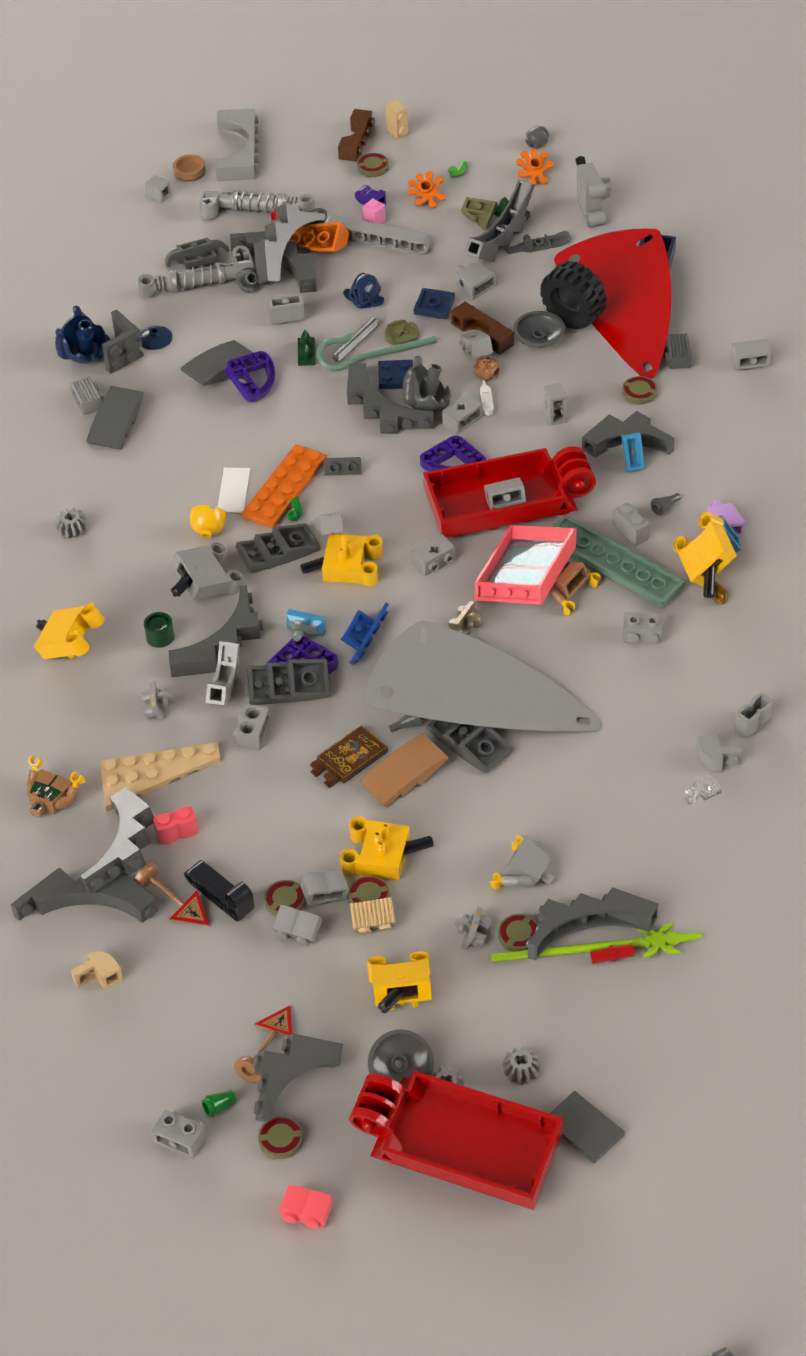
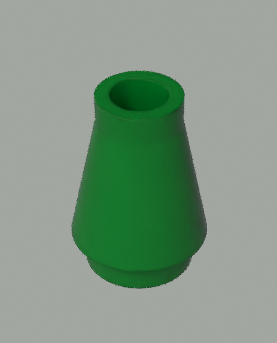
M232 1090L206 1095L205 1099L202 1100L203 1110L207 1116H216L229 1105L235 1103L236 1096Z

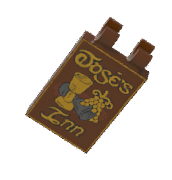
M361 725L318 755L317 760L310 764L313 768L311 773L317 777L327 769L328 772L323 777L326 779L324 784L328 788L333 787L338 781L344 784L388 752V747Z

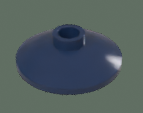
M164 326L147 327L138 336L142 340V347L151 350L164 348L172 341L171 331Z

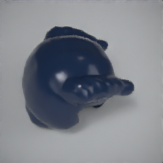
M76 305L73 307L74 316L69 318L61 329L58 328L55 331L57 354L64 360L71 359L81 364L101 361L104 357L102 344L110 341V337L105 333L101 325L94 324L81 311L80 307Z

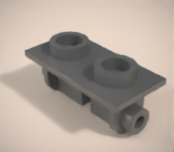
M361 457L325 458V476L361 475Z

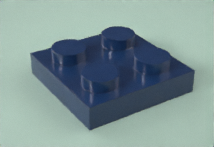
M422 288L413 309L414 315L447 319L455 299V293Z
M413 360L378 361L379 390L403 389L404 377L407 370L413 367Z

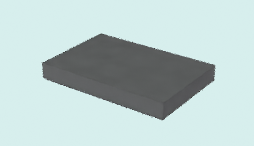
M575 1090L550 1113L562 1117L564 1120V1131L561 1137L594 1164L625 1134L622 1128Z

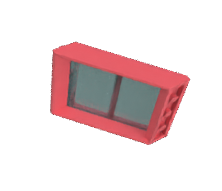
M510 525L475 581V601L542 605L576 548L577 528Z

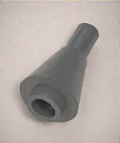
M675 493L672 496L654 498L651 500V509L657 515H662L674 502L680 500L681 496L679 493Z
M404 715L399 721L388 725V727L393 732L400 728L422 726V721L425 718Z

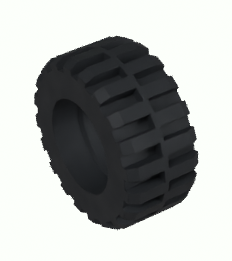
M566 261L560 263L543 279L540 295L543 297L542 302L547 307L546 310L559 316L566 327L581 329L588 327L605 310L607 304L606 290L603 289L602 281H599V277L589 267L586 268L584 264H577L574 261Z

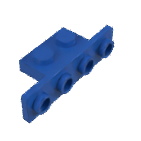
M387 602L379 610L375 619L358 610L340 639L356 650L349 662L351 665L356 660L360 661L365 654L364 647L368 648L373 640L371 637L372 633L376 634L381 626L379 621H383L388 614L386 609L389 604Z

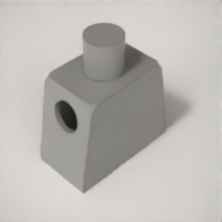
M472 263L466 268L462 265L456 268L457 285L471 300L476 299L496 286V273L477 263Z

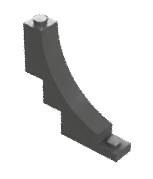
M265 231L230 234L231 251L236 246H246L249 249L250 255L255 256L254 244L259 243L261 239H266ZM296 241L288 242L282 256L281 266L294 276L300 293L317 292L314 253L297 254Z
M57 868L11 904L14 917L19 921L25 916L30 915L34 909H37L44 915L53 910L74 905L108 906L126 912L142 923L148 918L153 917L158 911L156 898L127 873H123L90 895L86 891L81 877L74 881L61 868Z

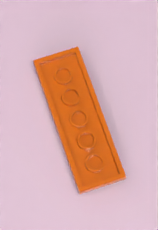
M295 444L242 511V518L270 528L276 527L292 506L291 499L300 496L325 463L327 455Z

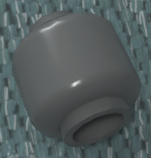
M536 125L526 132L525 142L529 147L539 149L548 142L549 133L544 126Z

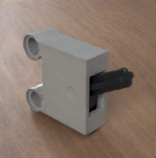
M213 542L208 546L177 551L171 565L180 580L171 589V592L173 593L172 596L180 597L187 589L193 600L226 593L235 594L238 592L244 576L235 569L229 570L226 575L220 565L226 548L219 542Z

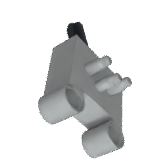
M579 156L575 159L577 165V202L585 216L588 227L603 225L606 223L604 210H602V199L609 198L612 192L611 188H605V184L610 182V178H600L594 164H586L585 157Z

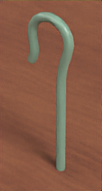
M348 333L342 337H332L323 340L318 345L316 355L320 365L325 369L341 371L348 368L349 363H357L365 359L437 343L436 336L364 352L340 364L327 362L323 357L324 349L331 344H341L352 340L354 335Z

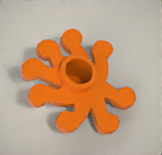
M532 149L530 151L532 157L530 158L527 151H522L520 154L522 158L517 159L516 164L527 172L519 170L518 177H530L528 183L536 185L535 179L538 177L540 183L546 184L548 178L543 176V172L548 170V168L554 167V162L548 160L543 165L544 160L548 157V153L543 151L540 153V158H538V151Z
M432 171L426 172L425 177L427 180H424L422 174H417L415 178L419 183L414 179L408 181V186L414 187L408 190V195L422 197V199L417 198L415 200L417 206H421L426 201H429V207L432 209L436 208L437 204L433 201L434 197L441 202L446 199L444 193L439 194L437 192L440 184L443 183V178L441 176L436 177L435 184L433 185Z

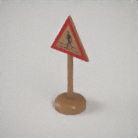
M149 862L140 869L134 879L139 885L144 888L152 883L181 906L169 920L210 926L198 890L184 903L154 879L158 871L155 863Z
M290 1005L254 1024L256 1027L271 1031L256 1055L267 1048L276 1033L284 1036L293 1034ZM250 1056L239 1057L234 1063L236 1073L248 1082H259L263 1076L254 1074V1058Z

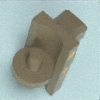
M469 601L466 606H460L457 609L458 618H451L448 622L450 629L466 635L472 627L478 628L482 624L481 614L476 611L474 601Z

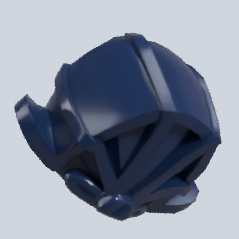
M364 272L358 274L350 289L343 291L344 297L352 301L357 308L376 307L384 303V297L379 295L381 291L379 282L374 275Z

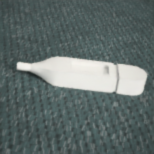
M482 380L480 398L483 404V414L491 416L494 413L491 388L486 384L485 380Z

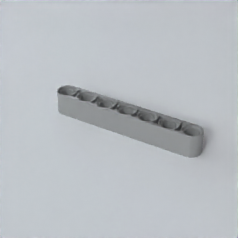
M328 215L323 222H342L350 232L349 241L415 254H426L432 243V237L428 233L353 218Z

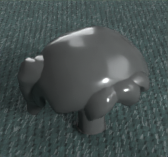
M415 356L413 367L407 370L403 381L402 395L404 402L417 410L436 411L440 408L445 409L450 404L451 390L448 386L445 389L439 380L442 368L439 365L431 364L427 370L422 364V358Z

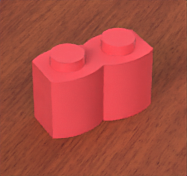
M182 807L173 813H163L153 818L155 834L160 845L170 844L179 838H189L198 833L196 816L192 807Z
M288 1185L279 1208L280 1215L288 1223L303 1222L312 1229L324 1228L333 1205L332 1196L320 1191Z

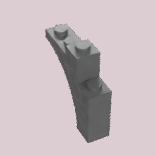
M635 411L624 422L609 414L582 437V450L596 458L602 453L607 452L608 448L619 446L622 443L621 435L639 432L641 433L642 447L653 448L670 455L674 451L675 438L650 425L651 418L638 411Z
M293 1033L287 1035L283 1040L282 1051H284V1054L266 1050L258 1052L253 1061L254 1074L263 1077L258 1083L260 1095L259 1101H256L254 1106L255 1120L262 1122L270 1121L279 1095L301 1073L317 1067L334 1068L340 1066L343 1044Z

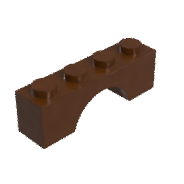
M353 110L350 117L351 131L355 133L341 138L338 145L340 160L357 162L359 156L362 155L363 146H366L367 137L371 134V127H374L375 124L372 111Z
M466 301L451 310V324L463 332L467 330H481L490 336L492 350L497 354L501 355L514 345V332L511 329H508Z

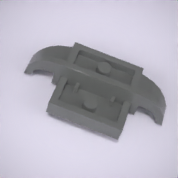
M208 237L176 245L177 249L167 254L165 266L170 267L171 261L177 259L178 263H183L186 269H192V267L196 269L198 266L210 265V263L213 264L218 261L216 248L222 247L226 252H229V248L224 242L209 240Z

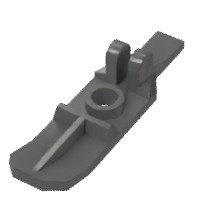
M562 231L551 236L544 234V237L530 239V236L526 234L523 236V242L515 246L506 247L508 254L556 248L569 243L571 236L568 231Z

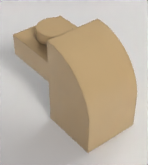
M102 951L87 953V962L71 969L73 981L77 988L96 978L104 990L123 981L121 968L110 954Z

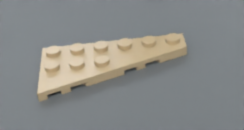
M218 742L100 760L106 812L113 809L109 797L124 787H127L136 796H143L169 785L170 781L176 778L183 779L190 772L195 770L201 771L221 762Z

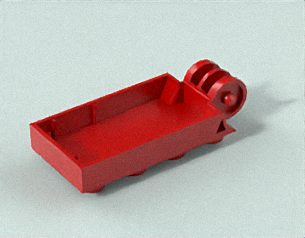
M576 446L561 449L553 459L550 457L548 450L543 448L423 472V484L440 535L443 534L446 538L459 537L466 533L486 529L494 530L505 525L520 522L527 523L535 519L565 515L578 511L574 498L587 495L596 485V478L587 461L585 452ZM520 478L524 485L526 502L499 509L493 507L490 510L486 502L484 485Z
M413 1071L410 1077H403L400 1083L384 1075L368 1074L349 1116V1121L355 1128L378 1137L370 1157L531 1210L535 1209L564 1131V1120L562 1117L418 1071Z

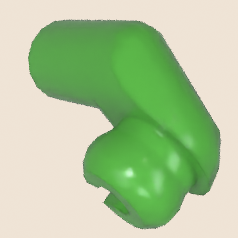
M461 161L458 168L455 166L449 167V175L451 177L463 175L468 165L467 162Z

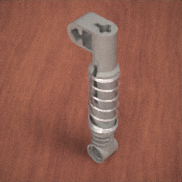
M239 190L233 192L204 191L200 199L201 217L207 220L214 219L218 215L220 208H231L233 211L240 210V212L242 209H247L248 212L256 210L257 213L259 210L265 211V213L267 211L274 212L277 206L287 201H291L292 204H298L299 209H305V212H309L315 209L314 196L303 194L299 197H290L283 193H278L276 196L272 192L266 195L264 192L257 194L255 191L250 194L247 191L241 193Z
M236 246L233 249V262L222 264L217 262L214 266L210 263L208 267L201 265V268L194 269L192 267L190 270H185L184 268L178 274L176 270L174 272L167 271L163 276L162 274L159 277L155 275V278L151 274H142L138 278L139 294L142 297H152L157 290L161 292V289L162 291L166 289L170 292H176L178 286L182 290L185 287L193 289L197 285L202 287L203 284H208L210 286L214 282L222 284L226 280L237 279L238 273L244 268H254L249 249L246 246Z

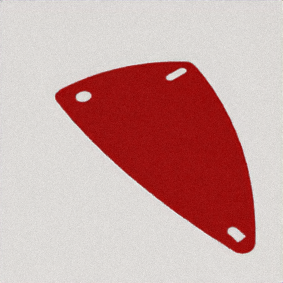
M641 228L609 232L578 242L557 253L554 258L556 266L569 261L570 256L577 254L580 256L577 264H584L586 268L589 267L599 277V281H602L604 285L603 289L606 290L607 304L602 314L591 324L640 376L650 379L654 378L658 372L666 346L672 299L670 267L660 231L657 229ZM648 235L653 236V238L641 246L636 245L638 241L642 240ZM648 362L653 369L646 372L643 363Z

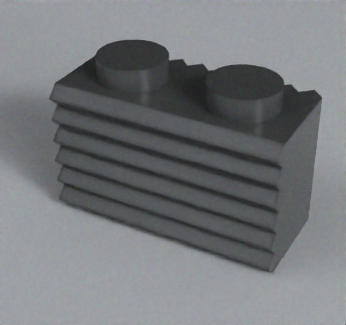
M668 334L664 351H667L665 353V362L669 363V368H691L688 334Z

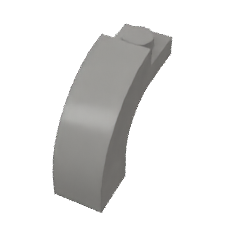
M219 641L216 672L213 680L207 684L205 703L225 706L230 701L239 673L240 643Z

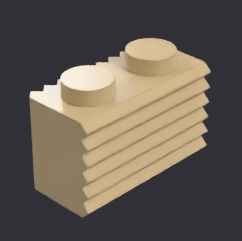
M397 99L386 103L387 131L396 139L409 134L408 108Z
M392 897L350 904L353 932L358 931V934H367L371 932V929L379 928V931H387L392 929V926L396 923Z

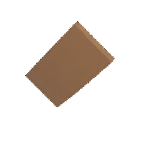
M422 733L389 754L359 781L387 808L400 794L404 797L417 783L421 786L449 758Z

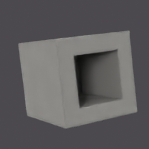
M154 175L145 183L146 197L162 203L171 195L170 181Z

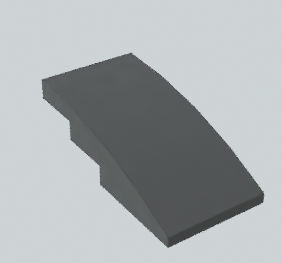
M232 340L196 356L182 366L181 371L202 386L229 380L225 373V366L229 360L253 352L237 341Z
M110 386L91 425L86 440L87 443L121 450L124 438L128 437L131 425L135 424L144 392Z
M306 523L273 527L272 533L255 534L254 540L236 543V549L249 571L283 565L310 555L321 548Z
M327 659L288 660V662L268 663L262 666H247L250 705L290 703L330 697Z
M439 720L431 721L426 727L429 732L452 752L485 774L514 750L491 727Z

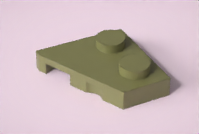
M466 197L461 212L487 231L498 205L496 201Z

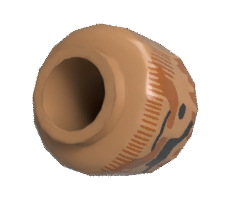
M488 356L476 359L473 365L475 375L486 381L497 378L500 372L498 361Z

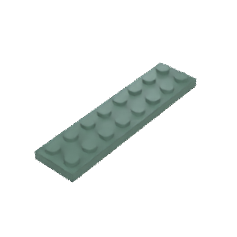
M566 514L552 526L577 528L576 548L571 557L661 607H664L685 586L684 579Z

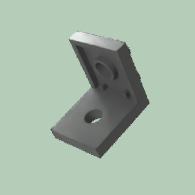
M117 309L111 312L115 338L102 344L106 371L110 374L144 356V353L139 348L142 346V340L137 335L140 333V329Z

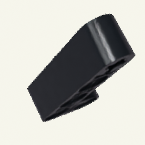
M199 860L184 872V876L189 884L235 921H240L254 909L252 891L244 882L234 886L203 860Z

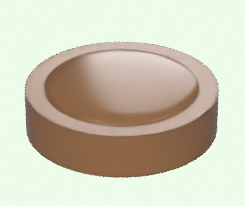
M193 154L180 156L173 163L174 175L181 180H195L205 172L204 160L200 156Z

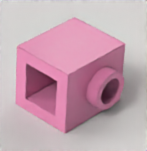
M371 199L362 206L363 221L378 224L386 221L385 204Z

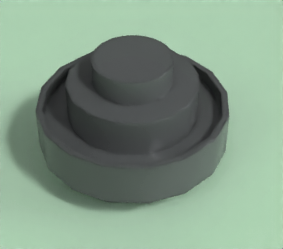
M244 268L237 275V284L244 292H254L261 285L257 284L258 276L254 268Z

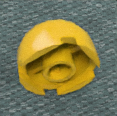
M210 505L192 507L189 517L191 528L203 538H211V536L217 535L223 530L226 521V512L219 507H215V510L209 509Z

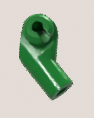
M298 497L291 499L292 510L287 513L288 520L292 522L297 521L303 514Z

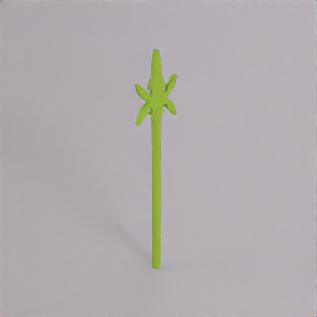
M670 922L660 927L657 932L653 929L650 932L637 929L646 934L644 937L549 947L539 957L590 952L609 948V945L615 947L630 943L633 944V947L645 946L649 948L643 954V958L653 956L660 948L669 954L680 955V950L672 946L680 942L701 939L703 934L668 932L673 927V922ZM528 950L491 954L492 962L528 958Z

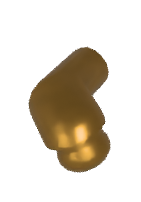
M715 581L714 592L716 594L713 599L716 604L721 605L726 602L728 592Z

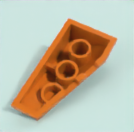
M342 222L304 224L295 231L288 242L296 241L297 246L320 253L336 252L347 246L350 232Z

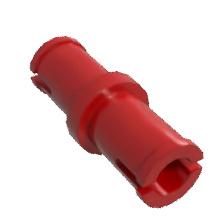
M632 943L615 947L609 945V948L590 951L592 964L606 961L616 962V959L635 956Z

